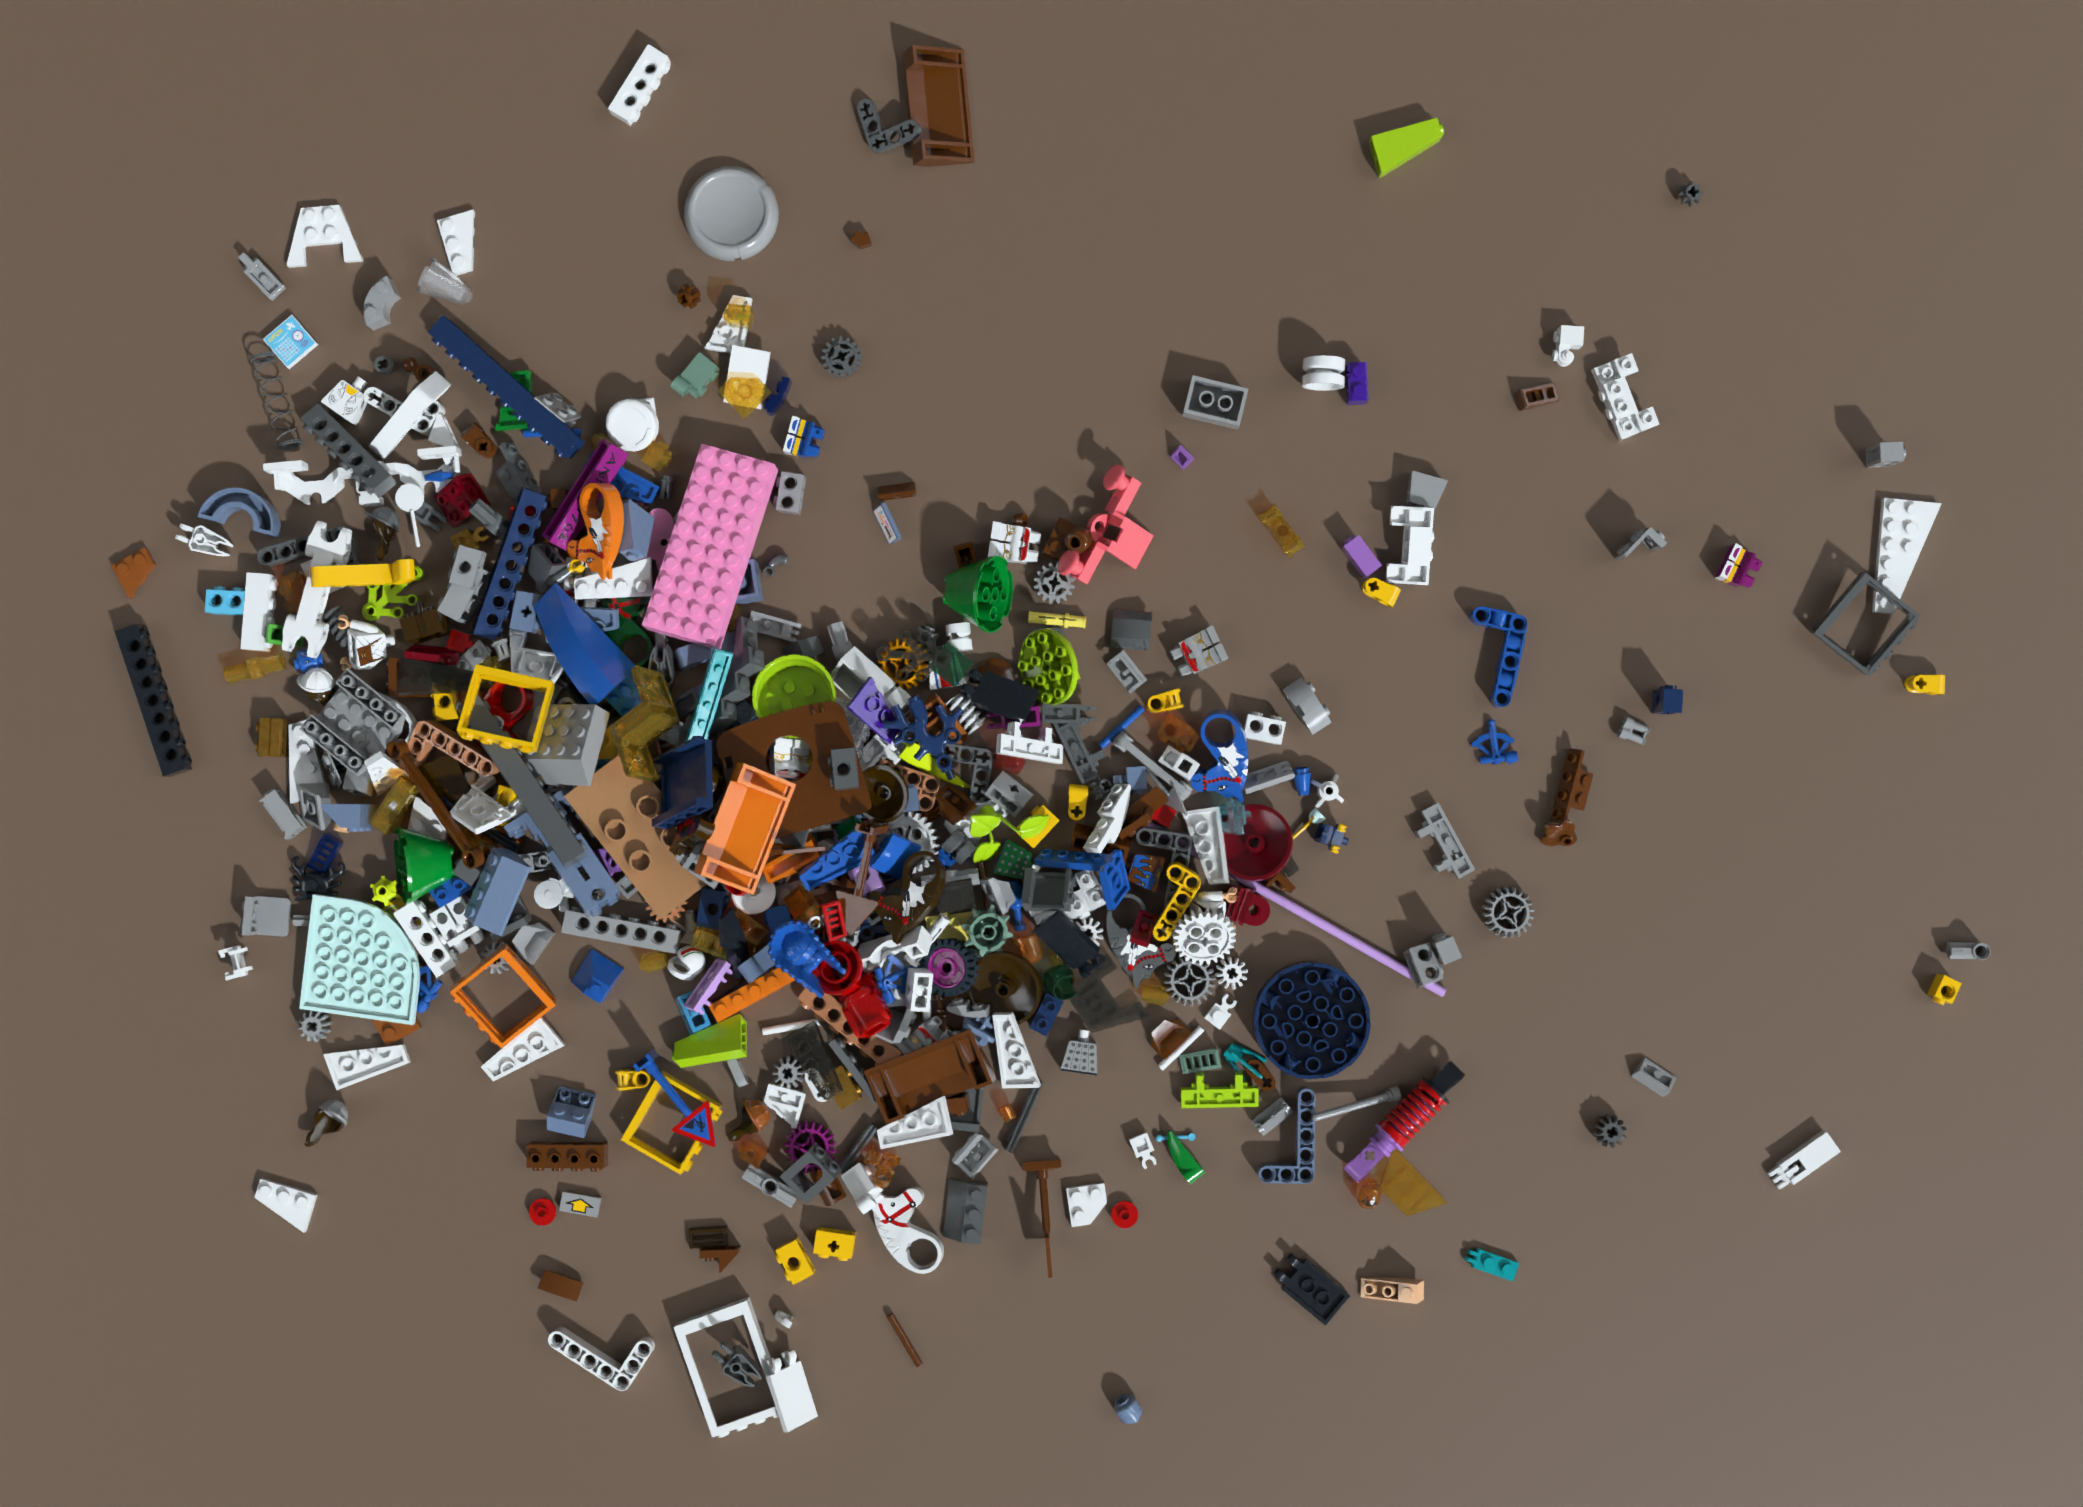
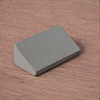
M1645 1057L1641 1059L1632 1073L1634 1079L1662 1097L1671 1092L1676 1077Z

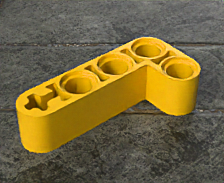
M1172 862L1167 867V877L1179 886L1155 923L1153 935L1159 941H1165L1169 938L1174 930V926L1178 924V919H1181L1201 885L1200 876L1179 862ZM1178 867L1181 870V874L1179 876H1172L1170 873L1171 868ZM1194 877L1198 883L1195 886H1189L1186 882L1187 879ZM1179 894H1185L1188 899L1186 902L1181 903L1177 901L1176 897ZM1174 910L1177 912V917L1170 919L1166 915L1167 912ZM1166 922V923H1167V926H1166V928H1165L1166 934H1165V933H1162L1161 935L1158 934V931H1159L1158 928H1159V929H1162V927L1164 926V923Z

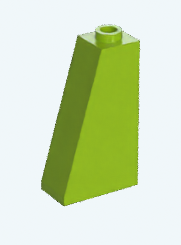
M1438 118L1371 136L1369 146L1378 177L1385 176L1438 143L1444 134L1443 125L1439 123Z
M737 1014L675 1042L674 1050L672 1051L673 1061L680 1068L747 1057V1021L741 1014Z

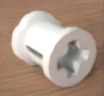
M507 638L491 644V647L495 649L498 656V663L511 659Z

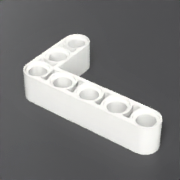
M435 371L412 391L368 447L382 460L387 458L425 410L441 397L451 384Z
M564 1327L556 1328L548 1337V1343L553 1349L619 1391H625L629 1388L655 1347V1342L651 1337H642L622 1365ZM555 1334H560L563 1338V1341H557L555 1339ZM641 1343L647 1344L648 1347H649V1350H648V1351L642 1350L641 1347H640V1344H641ZM571 1345H577L579 1352H574L571 1349ZM587 1355H592L595 1358V1362H589ZM630 1360H636L638 1367L631 1366ZM603 1366H609L612 1372L606 1373ZM620 1376L626 1377L627 1380H628V1383H626V1384L622 1383V1382L620 1381L619 1377H620Z

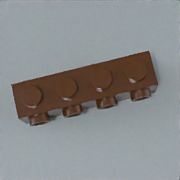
M530 1142L527 1144L526 1168H532V1171H544V1168H552V1171H563L564 1168H571V1171L577 1172L583 1171V1168H590L592 1172H599L608 1166V1142Z

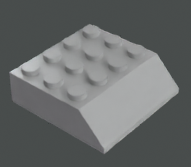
M536 704L526 739L527 742H532L542 704ZM550 704L537 752H523L521 759L523 762L528 761L533 769L532 775L534 778L538 776L543 785L591 786L610 713L595 704Z

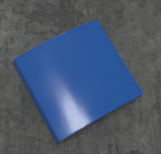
M891 832L880 843L881 850L870 860L869 865L871 868L899 880L903 876L905 861L910 855L920 851L921 845Z

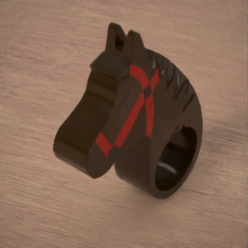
M712 764L714 804L724 787L725 777L723 769ZM710 809L676 826L675 836L669 849L670 852L678 848L677 855L680 856L685 849L690 850L697 842L707 841L712 836L715 824L707 819Z

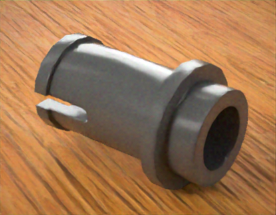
M661 476V479H659L661 482L659 499H664L666 491V500H671L672 483H674L673 477Z
M686 910V914H684L686 917L685 934H697V910Z

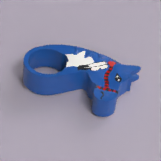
M1224 709L1213 710L1203 719L1201 738L1217 762L1211 764L1207 770H1196L1191 778V786L1199 792L1216 791L1225 796V798L1234 796L1243 803L1242 789L1247 778L1249 760L1246 733L1242 724L1232 712ZM1220 717L1228 719L1235 727L1233 739L1227 741L1228 743H1218L1211 740L1205 730L1210 720Z

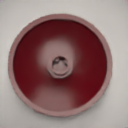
M1250 804L1235 809L1223 820L1227 868L1231 874L1246 881H1262L1275 876L1286 866L1293 850V835L1289 824L1279 812L1265 805Z

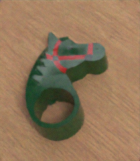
M651 596L603 599L602 608L619 609L620 627L615 630L605 631L604 633L622 652L625 645L624 641L627 642L630 639L629 637L643 636L648 643V653L641 662L634 665L639 670L647 668L656 643L635 619L643 612L644 607L648 606Z

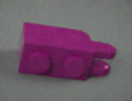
M1039 706L1032 707L1025 724L1021 723L1019 728L1041 726ZM992 712L986 713V718L1001 716ZM1001 716L1002 724H989L987 729L1002 728L1007 730L1009 722L1018 721Z

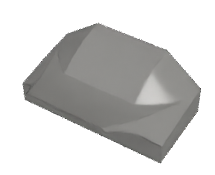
M992 877L981 879L980 883L989 905L995 906V912L998 915L1008 913L1009 907L1016 901L1009 882L1000 881Z
M541 922L534 925H525L518 931L512 943L517 949V954L533 965L555 932Z

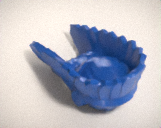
M790 920L777 927L771 936V940L768 942V954L771 956L770 959L775 962V967L781 968L782 972L788 973L790 977L794 978L796 982L802 983L803 987H806L811 993L815 992L819 998L824 995L818 978L812 973L819 963L825 961L844 975L846 972L840 966V962L819 940L818 935L814 933V929L802 921Z

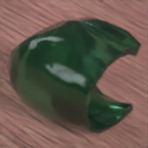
M1059 964L1043 971L1042 985L1052 996L1059 1000H1067L1079 994L1074 987V973L1068 964Z

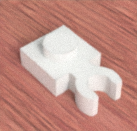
M1228 994L1222 997L1221 1005L1215 1002L1204 1017L1219 1030L1231 1016L1227 1010L1233 1008L1237 1003L1236 1000H1233L1231 1004H1227Z
M1147 1132L1130 1138L1129 1141L1136 1158L1142 1156L1141 1163L1143 1168L1147 1169L1145 1162L1148 1159L1152 1160L1153 1164L1156 1165L1155 1157L1150 1155L1154 1148Z

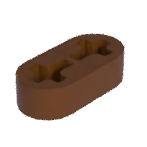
M1249 1059L1247 1061L1248 1064L1253 1063L1255 1065L1258 1063L1257 1069L1260 1071V1074L1266 1079L1271 1078V1085L1269 1087L1267 1085L1262 1086L1263 1080L1245 1067L1247 1074L1263 1091H1271L1276 1084L1274 1077L1259 1060Z

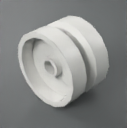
M1320 355L1303 359V370L1307 372L1302 377L1303 388L1317 391H1331L1344 388L1345 377L1340 374L1345 370L1344 358Z

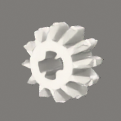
M1085 918L1082 919L1083 925L1076 921L1075 924L1080 930L1086 931L1091 929L1090 932H1093V935L1089 936V938L1099 946L1100 944L1096 938L1103 939V936L1097 935V933L1103 932V928L1096 929V927L1100 923L1097 921L1092 925L1093 918L1089 919L1088 924H1086Z
M1230 956L1227 957L1228 963L1221 959L1220 962L1224 966L1216 965V969L1221 970V972L1215 973V976H1222L1218 983L1221 984L1225 981L1224 988L1226 989L1230 983L1231 988L1235 989L1236 982L1241 987L1243 984L1239 981L1240 978L1247 980V977L1243 976L1242 973H1247L1248 970L1241 969L1245 963L1241 962L1238 964L1239 958L1235 957L1233 963ZM1234 968L1236 975H1232V978H1229L1227 970Z

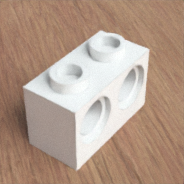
M1252 711L1251 714L1246 715L1244 731L1248 739L1281 745L1286 722L1281 721L1282 717L1271 715L1270 718H1265L1263 713ZM1255 720L1259 723L1260 728L1258 731L1251 730V721ZM1271 724L1278 727L1276 735H1272L1269 732Z

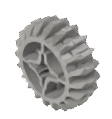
M1507 886L1503 887V893L1500 888L1496 889L1497 895L1491 892L1492 900L1485 899L1489 905L1482 906L1483 909L1487 910V913H1482V916L1488 917L1484 924L1491 923L1488 930L1495 929V935H1499L1501 932L1502 938H1505L1507 933L1509 938H1513L1514 933L1519 937L1521 936L1520 929L1523 932H1527L1525 925H1532L1528 922V919H1534V916L1529 914L1535 911L1534 908H1529L1533 902L1526 901L1529 895L1524 894L1521 897L1523 890L1519 889L1516 892V888L1511 887L1509 891ZM1505 897H1514L1520 904L1511 906ZM1500 900V910L1494 915L1495 906ZM1507 909L1512 910V912L1509 913L1510 918L1507 915L1504 916V914L1507 912ZM1520 911H1523L1522 918L1517 924L1516 916ZM1506 919L1511 928H1503L1497 923V920Z
M1178 956L1179 963L1173 959L1172 963L1175 966L1167 965L1171 973L1164 972V975L1169 977V979H1165L1163 982L1164 984H1170L1165 990H1172L1169 994L1170 998L1177 995L1175 998L1177 1003L1182 998V1005L1184 1006L1187 1000H1189L1190 1006H1193V1000L1195 999L1197 1004H1201L1199 999L1201 996L1206 1001L1207 997L1204 994L1206 992L1210 995L1212 994L1208 987H1215V984L1210 983V980H1215L1216 977L1209 976L1214 970L1206 969L1209 967L1207 962L1204 965H1200L1199 961H1196L1194 965L1199 966L1205 976L1194 975L1191 968L1192 960L1185 961L1182 956ZM1185 965L1184 975L1174 978L1176 971ZM1189 974L1192 978L1196 979L1191 981L1190 986L1187 985V982L1180 981L1187 979ZM1205 982L1203 988L1194 994V986L1197 983ZM1174 984L1186 985L1188 995L1178 992Z

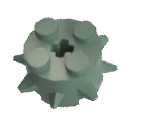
M992 904L988 910L977 911L973 908V915L967 923L961 924V927L966 930L968 940L964 945H975L979 949L981 957L987 951H1002L1001 946L1005 943V939L1013 937V934L1008 931L1006 921L1010 916L1000 917L995 912V906ZM986 927L990 928V932L987 934L983 932Z

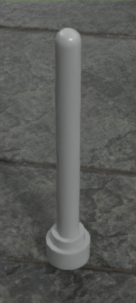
M1397 1086L1390 1087L1384 1094L1315 1113L1312 1115V1120L1319 1121L1384 1101L1395 1103L1401 1101V1093Z

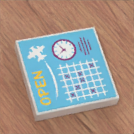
M293 315L289 316L263 339L288 369H291L319 345Z

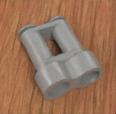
M1625 716L1618 730L1617 737L1624 740L1627 738L1644 745L1646 742L1645 737L1650 732V727L1634 721V718ZM1633 729L1642 732V735L1639 736L1632 733Z

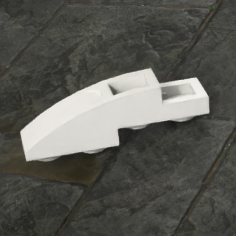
M1115 783L1111 788V792L1103 801L1102 806L1097 812L1101 819L1097 822L1095 829L1083 846L1087 853H1101L1107 843H1114L1117 839L1129 806L1131 792L1129 784Z

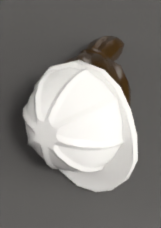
M311 668L297 678V684L304 689L307 696L321 703L323 708L335 694L334 679L324 668Z

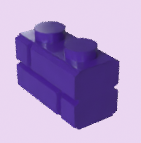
M1367 362L1347 363L1345 366L1347 405H1364L1369 401Z

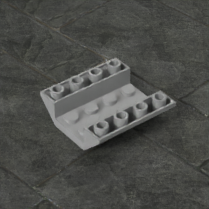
M346 668L335 682L340 688L320 714H311L300 727V730L353 774L360 776L367 771L364 761L379 751L385 754L387 752V744L396 740L402 733L406 714L353 671Z

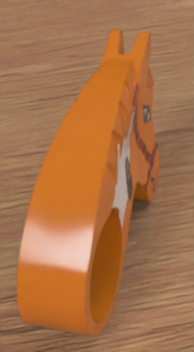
M590 483L583 488L579 499L580 510L588 535L580 540H571L567 545V551L572 559L585 562L590 568V572H598L602 580H605L606 577L610 580L613 577L612 564L618 554L623 534V503L614 485L610 483ZM599 491H601L604 498L602 514L599 513L596 504Z

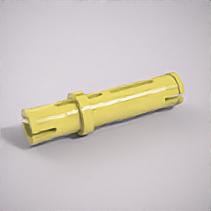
M1029 611L1028 623L1064 626V628H1068V626L1085 628L1086 616L1069 615V613L1063 615Z

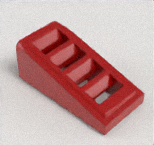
M840 899L821 904L825 939L831 942L847 937ZM836 906L835 910L827 912V908ZM837 913V916L828 918V915ZM837 920L838 923L830 925L829 922ZM838 927V930L831 932V929Z

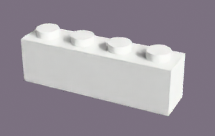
M248 572L246 574L240 649L270 652L273 644L265 643L267 624H275L273 612L277 605L275 591L278 588V580L274 575Z

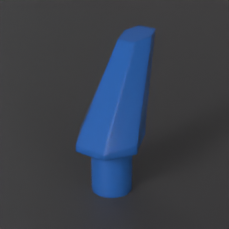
M443 469L426 474L424 476L425 481L444 482V479H453V471L443 472Z

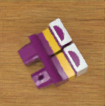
M1735 543L1729 546L1723 559L1724 562L1721 563L1715 578L1734 587L1743 586L1749 588L1752 586L1755 578L1747 575L1748 570L1759 571L1763 562L1755 557V553L1749 552Z

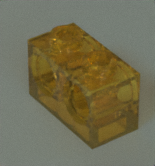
M698 927L690 946L727 960L726 948L721 947L719 943V933L708 928Z

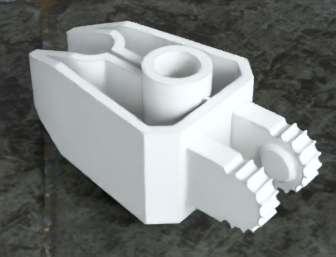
M180 523L179 527L181 529L191 531L193 534L191 539L176 534L175 539L188 543L192 551L216 556H230V554L220 551L218 546H216L222 543L234 547L226 538L202 525L193 528Z

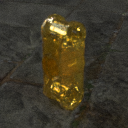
M1274 503L1264 513L1257 515L1289 559L1293 558L1292 555L1300 549L1306 548L1303 541L1296 535ZM1279 526L1285 528V536L1278 535L1277 528Z

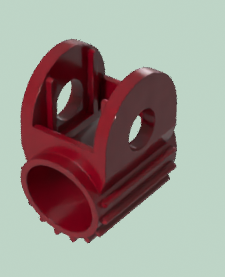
M1229 885L1226 893L1229 888L1234 887L1237 889L1235 895L1238 897L1233 903L1224 899L1226 902L1225 917H1229L1230 920L1243 926V923L1251 926H1259L1265 923L1270 915V906L1267 900L1254 894L1255 890ZM1252 905H1256L1258 908L1257 913L1254 915L1249 913V908Z

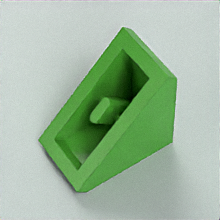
M267 624L265 643L282 645L284 625ZM304 637L297 640L295 647L304 646Z

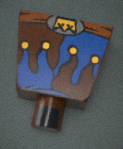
M1134 853L1132 861L1126 860L1125 863L1128 880L1156 893L1166 858Z

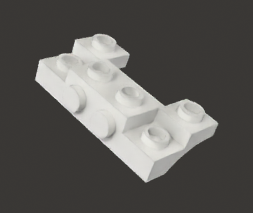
M1632 353L1591 370L1599 389V399L1605 404V414L1611 420L1619 441L1659 425L1653 407L1638 412L1625 379L1626 376L1639 371Z
M1391 506L1389 525L1404 526L1401 564L1387 563L1386 583L1428 585L1430 562L1433 558L1431 543L1434 540V532L1432 531L1434 508Z
M1083 870L1075 874L1080 889L1073 892L1075 895L1074 905H1071V911H1061L1072 922L1076 918H1080V920L1087 918L1091 915V911L1106 905L1103 899L1102 886L1095 871ZM1029 911L1037 925L1057 912Z

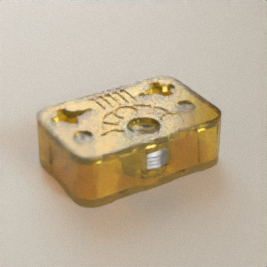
M400 775L369 822L371 826L386 835L394 834L395 828L400 827L413 807L415 797L420 796V792L408 775Z

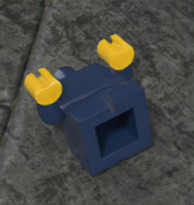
M1319 823L1313 841L1328 845L1330 852L1338 854L1341 844L1347 845L1349 842V838L1344 837L1347 826L1339 823L1333 827Z

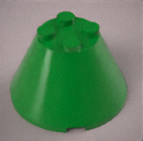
M994 555L945 576L946 587L943 603L947 604L951 609L982 631L987 633L998 631L1003 625L1001 623L1003 617H1008L1013 598L1012 571L1007 569V560L1002 556Z
M403 827L395 828L394 834H398V840H394L395 868L398 885H402L403 893H400L404 904L412 903L451 879L452 876H456L453 873L455 865L452 864L451 857H454L453 845H450L445 840Z

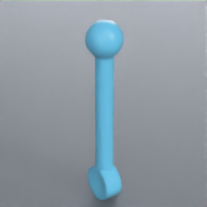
M1189 1133L1188 1135H1176V1137L1178 1139H1189L1190 1141H1193L1195 1139V1134ZM1160 1134L1155 1136L1157 1142L1168 1140L1167 1136Z

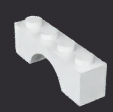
M920 925L905 933L899 945L893 942L892 934L861 943L858 952L862 958L863 971L867 973L874 971L876 967L882 968L888 960V955H895L899 952H906L911 959L926 956L929 953L933 937Z

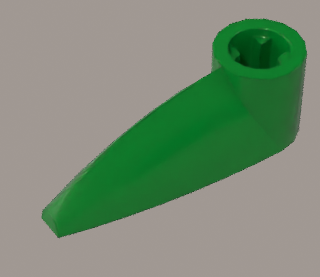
M1170 1130L1167 1133L1171 1156L1180 1173L1191 1185L1206 1172Z

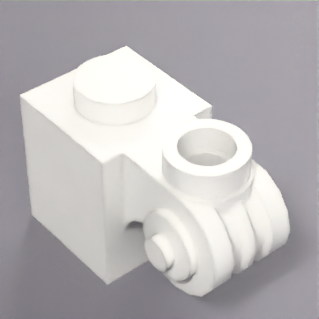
M1561 325L1557 331H1554L1553 341L1556 342V350H1553L1552 361H1556L1562 367L1568 366L1573 361L1574 355L1569 349L1579 350L1583 346L1584 326Z

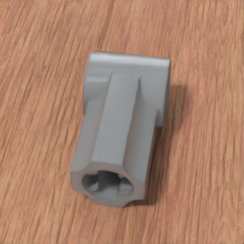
M842 621L827 626L833 644L832 650L837 662L853 648Z
M1977 941L1947 942L1946 946L1948 959L1985 960L1991 953L1990 947L1987 944ZM1980 946L1981 953L1976 955L1975 950Z

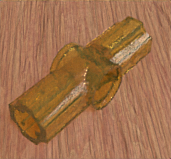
M282 653L262 658H249L244 660V663L224 668L223 674L228 684L247 679H259L265 677L266 674L286 669V661Z

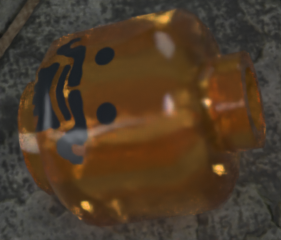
M1366 1178L1365 1181L1358 1183L1355 1199L1361 1207L1373 1209L1374 1206L1380 1204L1382 1187L1375 1179Z

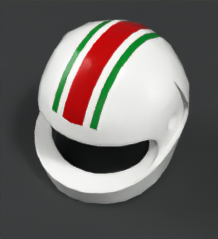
M685 946L677 951L678 956L672 957L667 965L672 975L679 979L690 981L705 968L706 959L704 953L698 947ZM673 964L681 965L688 971L681 972Z

